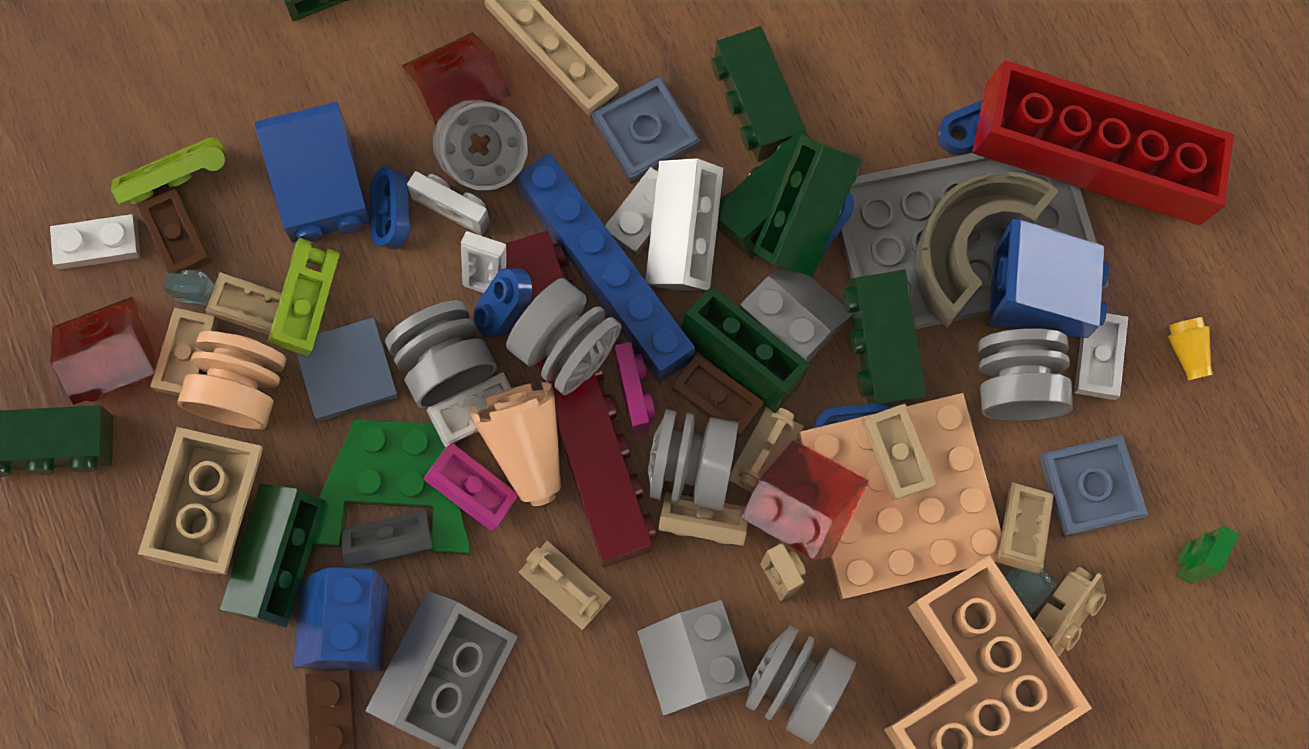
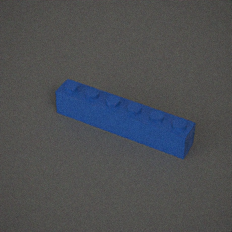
M548 153L520 171L516 176L519 194L546 231L549 232L555 243L560 242L564 255L607 314L621 323V333L628 342H631L635 352L642 354L644 364L657 382L661 384L687 366L694 357V345L551 153Z

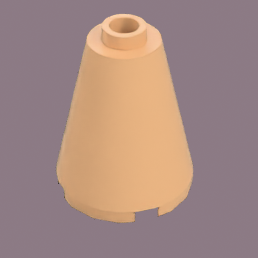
M541 382L543 390L533 391L530 383L500 391L484 398L487 406L481 410H477L476 404L469 409L472 422L520 500L531 502L532 506H541L552 502L556 498L555 493L562 487L555 397L552 385L548 382Z

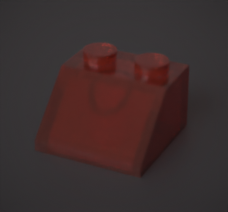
M473 32L402 65L424 110L435 126L438 119L448 108L462 101L483 100L501 105L503 99L511 96L493 51Z
M133 297L52 327L50 364L73 405L83 401H97L105 397L109 391L125 385H139L146 381L149 376L155 374L154 354Z
M793 440L761 476L741 518L813 560L832 557L869 479L801 442Z

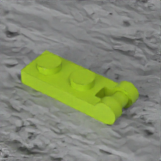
M218 138L204 139L113 179L110 190L118 205L130 200L131 204L139 203L154 194L153 189L164 184H168L169 187L183 184L192 177L190 173L203 167L209 171L219 170L225 164V146Z
M299 238L292 253L291 264L267 343L308 357L313 350L338 262L339 252L330 248H326L325 251L312 247L311 241ZM306 263L319 266V272L305 267Z

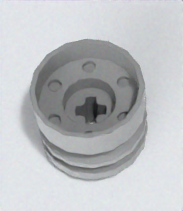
M483 100L462 101L448 108L438 119L432 136L433 153L440 168L461 185L478 191L496 190L510 183L522 170L528 154L527 135L520 120L507 108ZM472 134L478 137H485L481 142L483 150L480 153L473 149L468 150L472 145V141L469 138Z
M565 278L557 279L533 300L514 325L506 343L507 349L528 367L535 366L548 357L543 366L541 376L547 382L556 378L554 386L563 395L570 394L598 370L609 355L622 328L621 323L613 317L603 321L605 312L599 306L593 307L580 317L587 301L586 295Z
M453 300L427 307L398 324L384 341L391 355L395 356L394 361L398 369L409 371L404 380L418 408L428 409L432 405L486 381L497 369L496 362L484 340L472 339L477 332L474 321L468 319L470 315L464 302Z
M1016 329L990 334L981 338L978 342V354L983 359L979 363V370L984 375L994 377L984 381L980 386L981 413L984 417L1002 421H1034L1055 418L1073 410L1071 380L1068 377L1057 374L1070 366V359L1065 354L1069 350L1067 335L1048 329Z
M666 409L664 418L657 431H655L648 466L651 488L650 498L660 500L664 481L673 482L671 502L678 503L684 486L689 485L694 486L693 500L695 507L722 511L733 460L738 422L710 417L704 434L699 435L694 434V414L687 413L684 431L674 430L677 411Z
M789 624L787 629L775 641L771 642L751 679L748 699L744 706L755 711L764 694L773 700L764 717L771 720L783 705L791 709L787 720L786 730L813 744L840 699L853 673L856 661L833 648H829L818 662L811 660L810 655L815 638L809 635L799 652L790 647L799 629Z

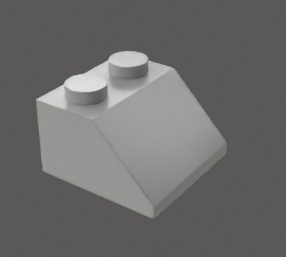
M783 267L770 274L740 304V308L807 362H810L853 317V313H847L845 306L811 276Z
M722 600L678 613L637 631L663 716L746 690L750 686Z

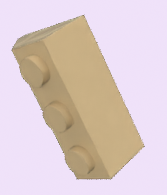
M177 427L138 554L160 564L196 572L226 575L263 447Z

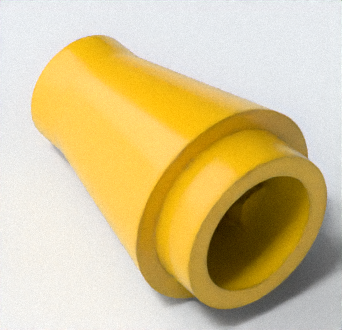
M1203 317L1169 325L1171 335L1167 337L1186 372L1187 380L1213 375L1211 368L1210 327L1205 326Z

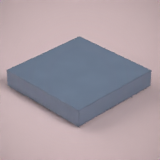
M661 77L591 112L593 123L630 183L643 177L650 167L655 170L658 169L659 161L675 160L700 146V139Z
M374 317L317 334L313 350L308 357L296 353L317 422L399 398Z
M1123 435L1049 451L1039 456L1049 492L1054 493L1053 506L1063 537L1144 519L1148 516Z

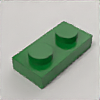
M1223 525L1209 533L1204 532L1195 540L1189 539L1178 556L1177 561L1182 563L1176 576L1192 585L1221 573L1240 534Z

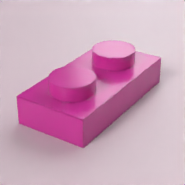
M631 342L614 345L615 360L632 436L649 432V419L656 418L651 393L643 394L640 379L646 378L642 354L634 355Z
M452 442L445 447L423 478L490 531L499 525L518 497L513 489Z

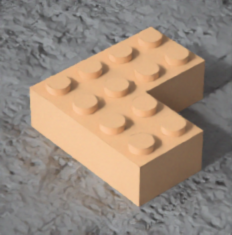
M990 555L908 607L956 683L884 728L896 749H1031L1092 709Z

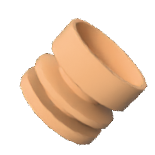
M214 331L200 332L195 346L202 352H194L190 362L197 368L205 371L207 375L187 374L176 404L192 414L222 424L252 430L265 429L274 401L270 396L257 390V388H276L279 385L281 379L274 372H281L284 369L286 357L277 350L245 336Z

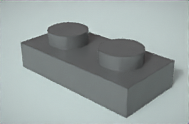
M426 510L342 529V555L347 568L359 565H372L380 560L401 555H414L421 550L433 548L430 521Z

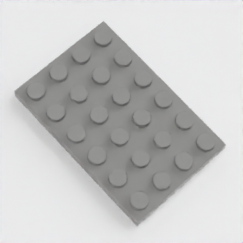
M973 153L857 176L850 188V193L854 199V209L851 217L839 232L850 278L906 269L915 329L942 324L926 305L917 284L915 255L920 236L940 200L956 185L969 178L984 173L987 176L1006 175L1009 171L1042 179L1060 191L1034 224L1096 243V239L1080 187ZM989 229L978 232L968 239V260L972 270L983 283L954 321L989 314L994 247L1005 230ZM1108 280L1106 285L1102 286V291L1109 286Z

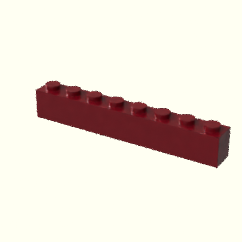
M548 231L505 243L506 269L521 268L530 277L532 283L530 304L547 286L557 279L564 278L560 268L567 265L560 242L552 244ZM572 279L567 280L568 282H570V283L574 286V283H573V280H572ZM548 357L537 364L540 375ZM600 366L590 378L567 395H563L556 390L554 386L556 378L548 383L552 385L554 391L556 423L602 567L604 568L652 552L651 540L657 538V533L650 513L645 515L641 513L637 500L644 498L642 487L636 473L628 474L624 460L631 458L624 434H615L611 420L618 417L611 395H602L598 381L605 378Z

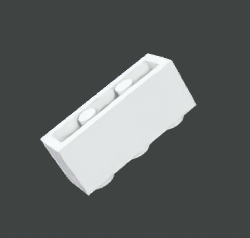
M700 159L659 161L645 281L648 285L670 291H707L710 288L724 168Z

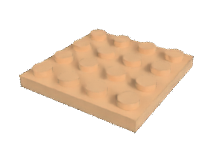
M963 393L906 406L937 485L895 501L891 497L862 422L868 416L798 433L840 600L968 569L988 555L991 556L994 562L997 561L1002 532Z

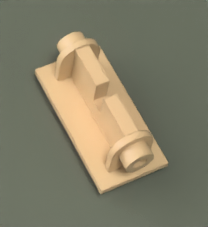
M766 407L730 473V482L765 500L798 439V433L804 428L803 425L793 421L795 417L793 413L783 408H779L778 412L774 413Z
M548 540L540 549L536 547L526 558L528 562L518 572L581 630L590 623L611 599L605 591Z
M1077 567L1074 572L1069 571L1052 595L1053 599L1065 605L1063 609L1060 610L1047 602L1034 620L1057 657L1060 656L1064 649L1069 651L1074 647L1082 632L1080 626L1088 615H1096L1104 604L1106 594L1104 593L1102 575L1099 573L1091 582L1092 575L1085 569Z

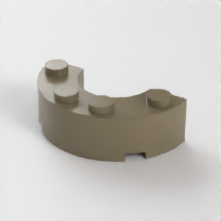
M1008 171L1006 175L989 176L984 173L956 185L940 200L920 236L915 255V273L920 293L926 305L946 328L951 325L971 301L983 283L972 270L968 260V239L978 232L989 229L1006 230L1012 219L1034 224L1048 208L1060 191L1059 189L1042 179L1023 173Z

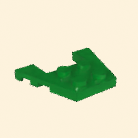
M354 419L319 496L320 499L326 501L313 546L342 548V529H344L347 504L434 508L431 532L433 548H430L432 553L470 555L471 547L461 508L423 479L445 449L433 424Z

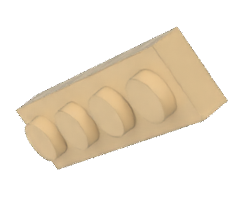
M484 0L485 7L588 116L619 92V85L538 0Z

